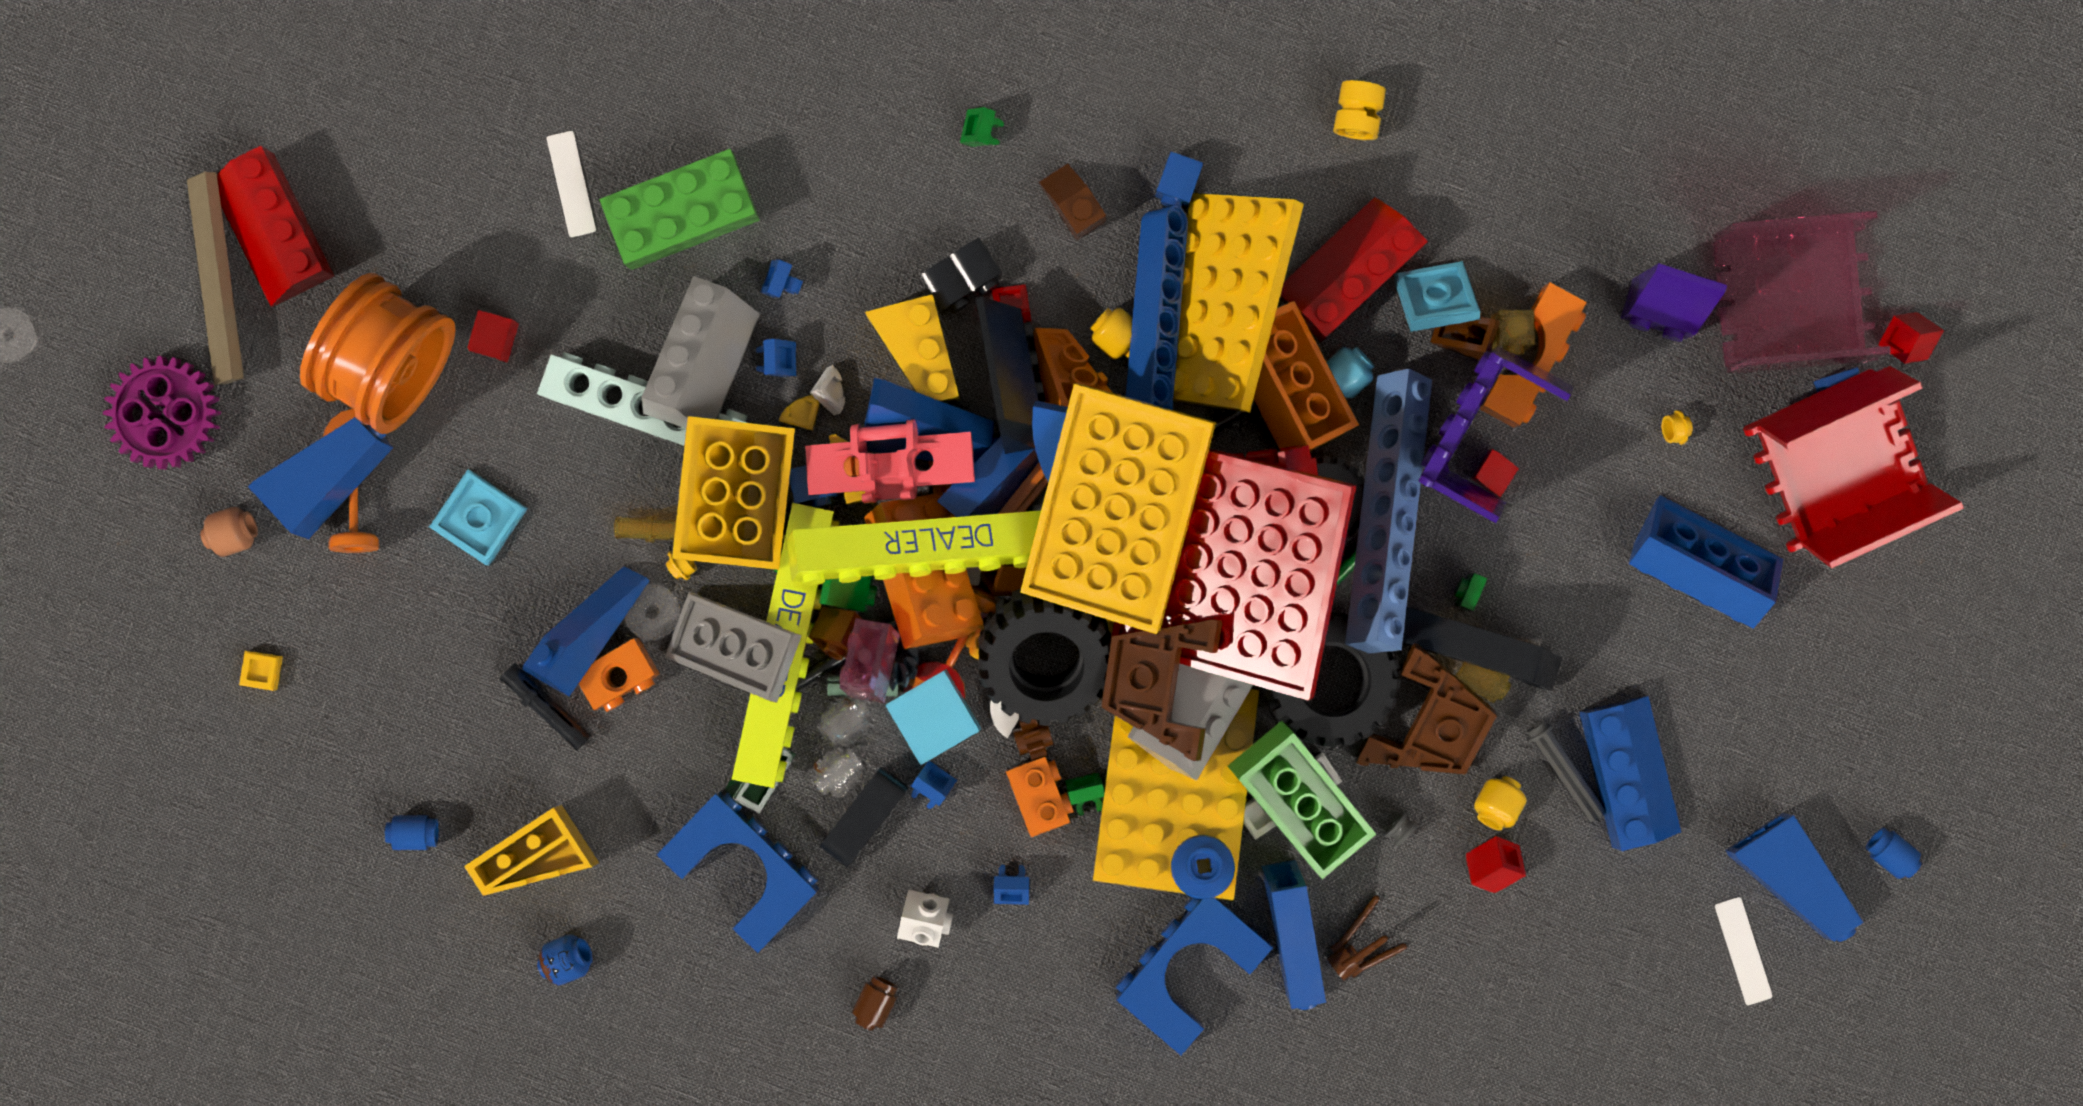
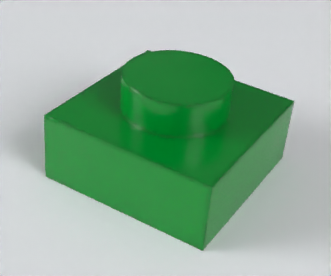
M1476 573L1468 574L1467 578L1461 577L1454 592V597L1458 598L1455 606L1466 611H1474L1487 578Z

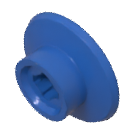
M1208 835L1190 837L1183 841L1173 854L1171 861L1172 877L1178 888L1190 897L1196 899L1214 898L1229 887L1234 877L1235 863L1232 853L1222 841ZM1197 860H1209L1211 872L1200 874L1196 863Z

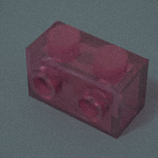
M855 619L854 628L848 638L846 662L841 669L839 688L850 698L885 703L900 634L890 624Z

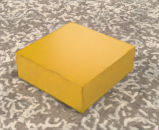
M245 651L239 685L276 691L278 689L283 656Z

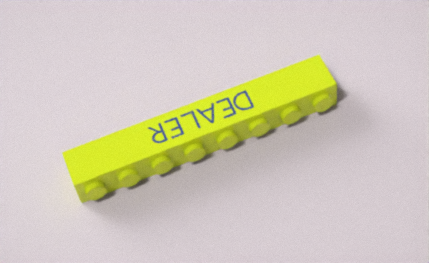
M792 503L780 557V566L777 571L766 622L802 635L777 703L750 693L732 780L775 788L776 782L783 783L787 762L781 761L783 748H790L795 727L788 725L791 712L798 713L802 693L796 692L798 679H805L810 658L803 656L806 643L813 645V641L808 637L815 624L811 623L813 610H820L822 605L819 603L822 589H818L819 585L805 586L803 581L792 582L786 540L792 530L839 526V521L833 520L834 511Z
M1041 511L792 530L786 540L792 582L803 581L805 586H814L824 583L825 579L839 578L841 583H850L860 580L861 576L874 575L877 580H885L895 577L897 573L910 572L912 577L929 575L933 570H945L946 574H956L964 572L968 567H979L981 571L995 570L1004 564H1013L1015 568H1026Z

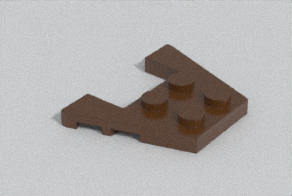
M1207 620L1161 628L1158 634L1141 631L1112 636L1101 707L1135 728L1142 729L1156 737L1162 744L1169 745L1183 753L1184 757L1189 760L1201 761L1206 728L1177 723L1171 720L1182 648L1218 653L1223 620Z
M1413 643L1400 669L1401 675L1432 688L1403 743L1399 744L1373 733L1364 739L1355 756L1356 764L1369 766V763L1390 765V768L1409 766L1420 767L1421 771L1466 774L1497 717L1496 711L1419 644Z

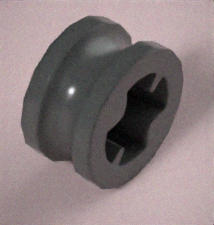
M1404 811L1392 821L1384 832L1385 837H1392L1394 839L1393 844L1397 847L1408 839L1418 824L1414 820L1409 821L1407 819L1408 814Z

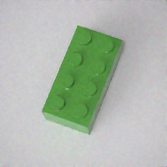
M731 149L599 199L623 263L630 270L760 221L737 159Z
M1280 721L1228 765V768L1322 880L1376 835L1312 754L1283 721Z

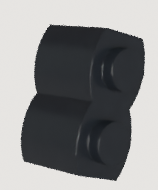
M977 238L935 264L920 276L942 311L945 313L951 310L954 314L970 304L968 298L974 293L980 291L984 295L1000 284L997 279L1002 276V273L980 238Z

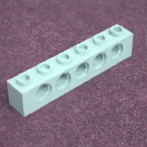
M563 352L561 358L551 354L537 392L538 395L684 446L686 428H676L672 423L640 414L639 405L642 402L641 397L648 381L632 375L628 376L627 381L614 376L616 370L597 363L594 369L581 365L582 358ZM581 375H587L589 379L588 389L582 393H576L574 381ZM618 386L622 390V398L617 404L610 405L606 399L607 392L612 387ZM727 409L726 415L720 413L718 416V420L747 423L746 415Z

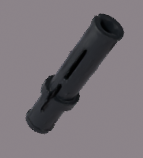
M516 663L500 677L499 680L504 682L522 699L521 704L525 708L531 707L575 751L579 750L592 736L590 732H587L544 691L545 686L541 683L536 684Z

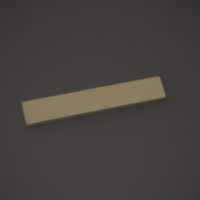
M203 172L187 179L213 382L214 385H226L243 379L244 375L216 172Z

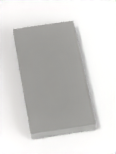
M688 592L665 657L777 703L802 635L698 594Z

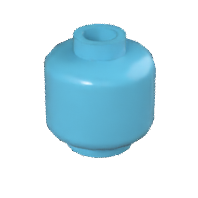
M1342 347L1327 361L1335 380L1346 398L1356 397L1373 380L1374 376L1371 370L1375 366L1358 347L1354 349Z

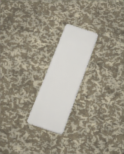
M568 131L548 136L547 143L568 234L570 237L595 232L596 227L574 132Z
M1737 897L1716 904V913L1746 1005L1772 998L1771 989L1742 899Z

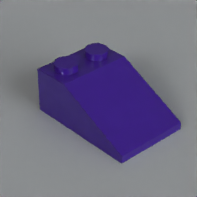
M1658 263L1632 279L1620 318L1630 321L1629 326L1642 331H1649L1650 328L1662 331V337L1682 342L1683 338L1688 339L1696 335L1724 295L1727 285Z

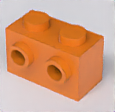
M1046 756L1006 769V774L1030 837L1070 823L1068 814L1074 813L1068 794L1060 795L1056 781L1062 778L1055 760L1048 762Z

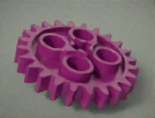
M163 356L157 357L156 364L150 358H143V368L138 364L131 363L130 369L132 374L119 372V377L123 383L121 385L110 384V387L116 392L115 397L107 396L104 398V400L113 404L112 409L103 411V415L110 416L113 420L106 424L104 428L116 431V434L110 438V442H123L118 452L125 455L131 453L130 461L134 463H139L143 459V467L153 468L155 463L157 468L167 470L168 463L172 467L181 468V457L186 462H194L192 451L204 454L206 451L201 443L203 441L214 442L213 437L208 434L209 429L220 428L219 425L211 422L212 417L221 415V411L212 409L211 406L220 400L219 397L208 395V392L214 388V384L209 382L201 384L206 374L201 371L193 373L194 365L187 362L181 367V359L172 357L169 364L167 358ZM162 380H165L168 385L167 392L162 397H159L157 386ZM144 390V393L153 404L165 407L162 411L163 414L184 430L183 435H180L177 428L170 421L160 419L161 412L141 397L140 392ZM187 404H190L193 411L192 416L187 421H184L181 416L182 409ZM141 405L143 415L140 420L135 422L132 412L136 406ZM162 429H165L168 435L167 441L164 445L159 446L157 435Z

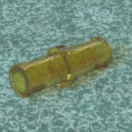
M647 515L646 518H624L617 516L614 521V536L616 539H645L646 543H655L656 539L674 540L676 519H657L655 515Z

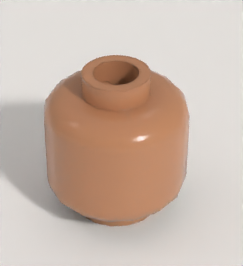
M230 507L209 514L204 521V529L200 532L204 546L207 549H212L215 554L221 557L251 548L254 538L258 535L257 524L253 516L248 511L244 512L239 507Z

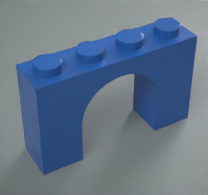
M718 792L660 850L657 856L676 875L683 879L712 849L719 845L737 843L747 846L756 852L766 869V888L758 903L733 927V930L759 953L820 889L815 884L818 878L805 866L799 869L790 860L793 854L779 841L774 844L766 837L765 834L768 832L766 827L755 817L749 820L740 811L743 807L742 804L734 800L730 793L727 792L724 796L721 792Z
M1191 897L1184 906L1187 912L1179 921L1174 918L1168 923L1161 933L1165 938L1156 948L1150 945L1138 960L1142 965L1133 975L1127 972L1115 987L1119 991L1116 994V1000L1181 1056L1204 1030V1027L1200 1021L1176 1002L1166 989L1165 972L1173 955L1183 947L1191 944H1209L1219 948L1248 974H1251L1273 949L1269 942L1217 898L1196 899Z

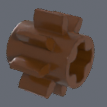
M1031 719L1029 724L1019 721L1021 728L1013 730V734L1020 755L1030 753L1031 760L1048 756L1045 747L1054 745L1049 727L1039 725V722L1035 719Z

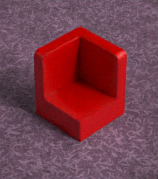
M478 310L467 349L471 352L508 363L519 323L506 317Z
M1917 312L1894 315L1878 345L1904 364L1924 361L1932 354L1944 330Z
M1495 836L1466 854L1471 885L1497 893L1526 876L1520 846Z

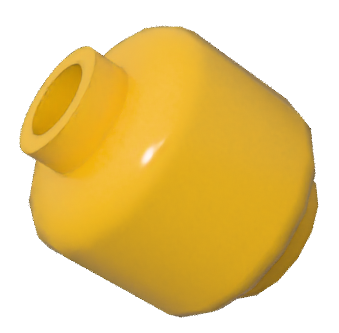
M1107 308L1090 327L1093 331L1091 337L1093 344L1112 360L1119 359L1122 355L1129 358L1133 317L1122 308H1116L1113 311Z
M1502 776L1501 779H1488L1474 803V808L1478 813V820L1489 828L1501 831L1503 828L1513 827L1527 802L1525 794L1520 790L1521 784L1508 776Z

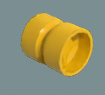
M1343 81L1338 100L1342 109L1336 112L1333 132L1340 136L1357 140L1377 139L1381 122L1377 112L1383 109L1386 89L1383 86L1366 81Z

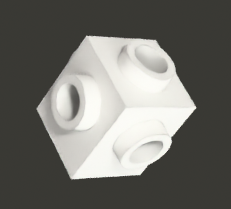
M908 890L897 938L912 941L919 945L939 948L941 935H949L953 914L947 913L949 899L935 894Z

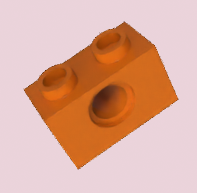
M633 638L595 660L579 682V686L593 710H599L604 707L605 711L609 712L625 702L622 698L625 694L632 690L636 694H640L655 685L653 678L660 675L640 638ZM616 667L622 668L627 675L626 682L621 687L615 686L611 681V672Z

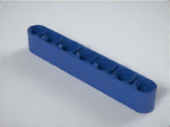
M1175 205L1149 211L1142 217L1126 397L1170 410L1173 407L1188 231L1186 213L1181 207Z

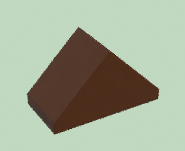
M1480 317V320L1435 327L1430 343L1480 360L1486 351L1490 352L1500 321Z

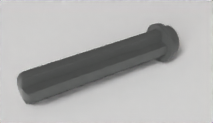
M1544 720L1534 724L1527 730L1529 735L1528 741L1537 744L1589 821L1592 822L1605 814V809L1551 733L1553 729L1552 724L1547 725Z

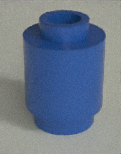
M394 815L392 822L386 823L385 842L391 843L392 850H428L429 847H437L438 819H430L429 815Z
M1881 828L1870 838L1866 845V850L1870 852V857L1897 879L1903 877L1910 878L1921 867L1922 862L1919 861L1921 852L1895 831L1889 832L1887 829Z

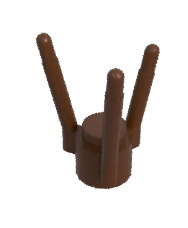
M1375 895L1365 906L1340 940L1330 947L1333 954L1327 960L1343 981L1350 976L1355 978L1364 970L1407 949V945L1402 943L1364 961L1363 958L1388 941L1387 936L1380 937L1359 952L1352 944L1347 948L1345 947L1379 902L1380 897L1378 895Z

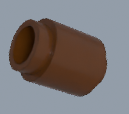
M873 975L871 981L865 983L851 1012L857 1017L855 1023L870 1031H874L875 1027L883 1028L898 998L896 995L898 986L880 976Z

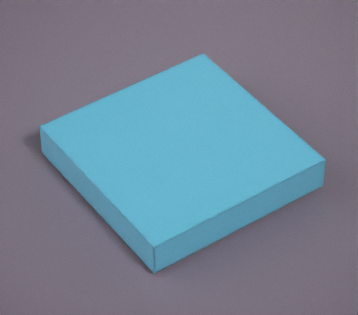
M1463 261L1395 273L1394 282L1410 332L1480 320V309Z
M468 469L429 528L486 566H490L528 508Z
M947 669L885 705L920 765L981 730L979 723Z

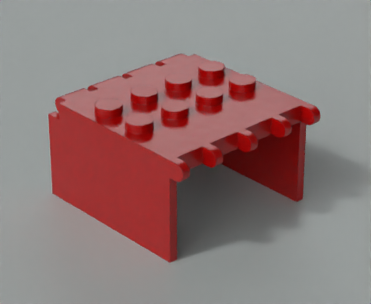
M1891 366L1877 372L1873 369H1868L1743 428L1745 436H1753L1758 433L1764 450L1756 453L1753 458L1756 464L1769 462L1775 481L1766 484L1764 488L1768 495L1780 492L1786 511L1776 516L1777 523L1784 525L1791 522L1796 538L1786 543L1789 552L1805 548L1832 569L1964 509L1962 502L1935 485L1927 484L1928 480L1921 460H1912L1919 454L1910 429H1902L1908 423L1899 399L1923 389L1920 381Z

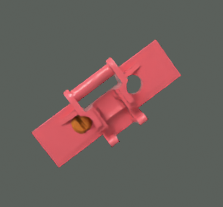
M915 419L907 420L906 424L861 427L860 424H854L850 427V442L805 446L808 495L865 491V494H862V502L865 504L876 503L878 500H914L917 497L918 487L975 482L972 432L918 436ZM906 438V449L881 454L867 453L866 441ZM923 451L930 452L934 459L932 467L927 471L919 470L915 463L917 455Z

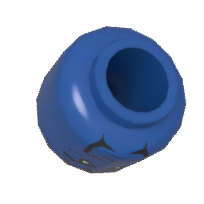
M573 934L556 938L541 947L537 962L539 973L543 978L548 979L557 986L575 981L588 973L593 959L592 951L584 939Z

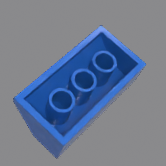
M1659 495L1634 542L1629 564L1640 572L1649 574L1668 584L1671 588L1680 590L1699 600L1702 604L1730 616L1734 621L1741 622L1754 629L1776 603L1784 559Z
M1649 696L1580 711V718L1601 805L1605 809L1604 817L1612 848L1625 851L1654 844L1680 833L1681 828Z

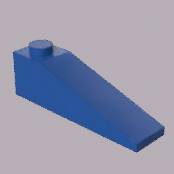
M623 566L543 636L524 663L522 670L570 697L650 580Z

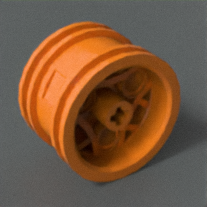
M376 273L362 275L339 294L314 330L304 352L300 367L301 385L310 392H316L319 397L327 402L341 401L354 409L355 416L360 422L365 425H371L380 434H388L408 420L435 385L454 343L455 322L447 315L440 314L432 306L423 305L418 307L404 299L399 287L392 282H386L380 275Z

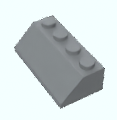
M693 276L641 397L643 414L686 428L687 416L718 419L760 314L727 287Z
M1179 664L1171 720L1177 723L1206 728L1201 761L1189 760L1184 757L1183 753L1169 745L1162 744L1156 737L1134 726L1127 737L1169 769L1197 781L1253 685Z

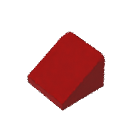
M1026 284L994 288L992 290L993 300L1021 308L1023 322L1031 321Z
M1490 449L1474 472L1471 480L1501 498L1519 468L1498 451Z

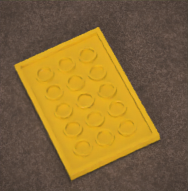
M1192 194L1187 213L1188 231L1173 401L1250 412L1304 203L1295 199Z
M1075 383L1020 593L1158 634L1161 629L1216 422Z
M1251 689L1197 781L1169 769L1127 736L1133 726L1114 715L1092 881L1185 894L1178 888L1172 877L1171 861L1177 847L1186 839L1196 835H1208L1219 839L1229 848L1235 863V872L1231 884L1223 893L1214 898L1234 900L1247 789L1228 768V765L1253 745L1259 690ZM1197 860L1196 863L1200 874L1211 872L1209 860Z

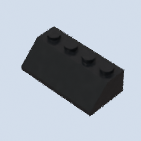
M985 297L976 298L996 414L1005 454L1035 449L1032 428L1033 405L1035 401L1044 402L1046 400L1042 380L1035 381L1033 372H1038L1040 369L1036 350L1029 352L1028 342H1034L1031 321L1023 322L1021 308Z

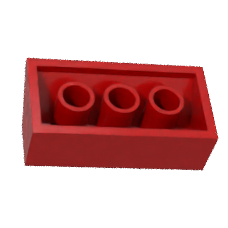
M259 146L230 160L217 174L221 207L270 306L274 307L335 277L274 153L263 146Z
M1374 197L1283 283L1280 299L1285 305L1295 301L1309 330L1322 342L1428 241L1405 216Z

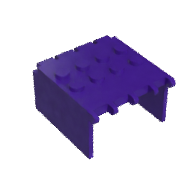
M1499 346L1491 353L1486 351L1474 370L1479 374L1474 384L1470 382L1466 384L1456 401L1461 407L1456 415L1451 413L1441 427L1438 434L1443 438L1438 446L1433 444L1420 464L1425 470L1418 480L1421 484L1434 488L1494 523H1497L1507 502L1451 472L1448 463L1503 367H1506L1566 401L1570 398L1574 386Z

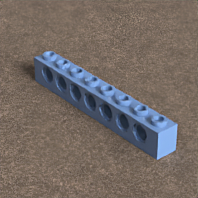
M1411 369L1377 376L1345 640L1346 645L1369 654L1402 650L1420 495V482L1418 480L1422 474V466L1420 464L1424 459L1432 387L1431 379Z

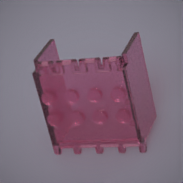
M1877 211L1733 223L1714 234L1715 241H1717L1713 242L1715 267H1727L1728 272L1716 273V282L1727 285L1726 291L1719 302L1731 301V306L1719 308L1722 336L1734 335V341L1722 343L1724 365L1727 367V373H1747L1878 361V357L1890 353V346L1865 348L1864 331L1875 330V322L1863 323L1860 297L1872 295L1871 287L1859 288L1857 262L1868 261L1869 258L1868 253L1856 254L1854 231L1865 230V224L1877 218Z

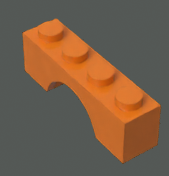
M1551 282L1541 289L1527 315V319L1536 330L1539 343L1538 353L1533 364L1548 373L1555 361L1559 363L1562 361L1570 347V344L1566 343L1571 331L1577 332L1587 315L1582 312L1587 303L1586 301ZM1500 374L1482 403L1480 410L1515 428L1520 426L1522 422L1526 424L1529 422L1537 408V405L1533 404L1538 392L1544 393L1546 389L1518 374Z

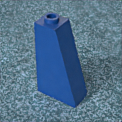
M874 378L864 427L906 424L907 420L915 419L918 436L972 432L974 463L999 439V437L993 436L994 422L889 381L880 378ZM906 438L866 441L867 451L893 453L897 452V450L906 449ZM928 451L920 452L916 459L934 461L932 454Z
M354 417L254 480L248 488L290 533L309 539L394 447L384 438L387 434L378 433L371 425H365Z
M1000 437L974 463L975 482L953 484L937 502L956 517L998 514L1039 463L1036 449L1005 454L1002 438Z
M1780 814L1725 850L1731 859L1823 938L1833 942L1836 940L1842 942L1852 937L1856 933L1855 928L1864 923L1794 815Z
M1296 860L1261 866L1285 991L1291 1009L1298 1008L1301 1010L1312 1009L1317 1004L1326 1003L1306 883Z

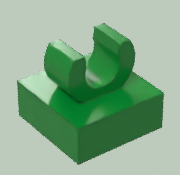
M986 107L967 109L960 143L970 147L999 145L1000 140L991 136L992 127H1003L1004 122L994 118L996 111Z
M1099 772L1065 780L1071 805L1075 804L1077 813L1080 816L1084 815L1083 804L1090 800L1095 802L1098 812L1102 811L1103 803L1101 798L1104 797V788Z

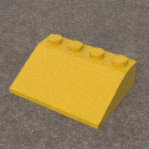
M687 416L672 559L779 570L795 428Z

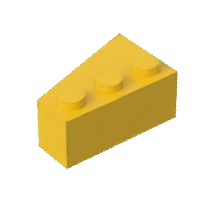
M933 294L865 312L867 318L917 393L946 404L960 400Z
M559 805L553 807L464 867L482 895L485 896L591 868L599 864V861L564 807Z

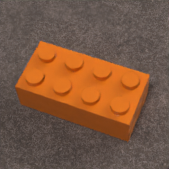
M1295 301L1276 310L1254 401L1279 449L1309 445L1311 451L1359 426L1302 314Z
M943 493L918 496L914 500L902 501L898 499L881 502L864 519L866 524L950 518L948 510L937 502ZM933 570L929 575L912 577L910 572L897 573L895 577L883 580L904 649L965 638L983 625L967 570L956 574H946L945 570Z

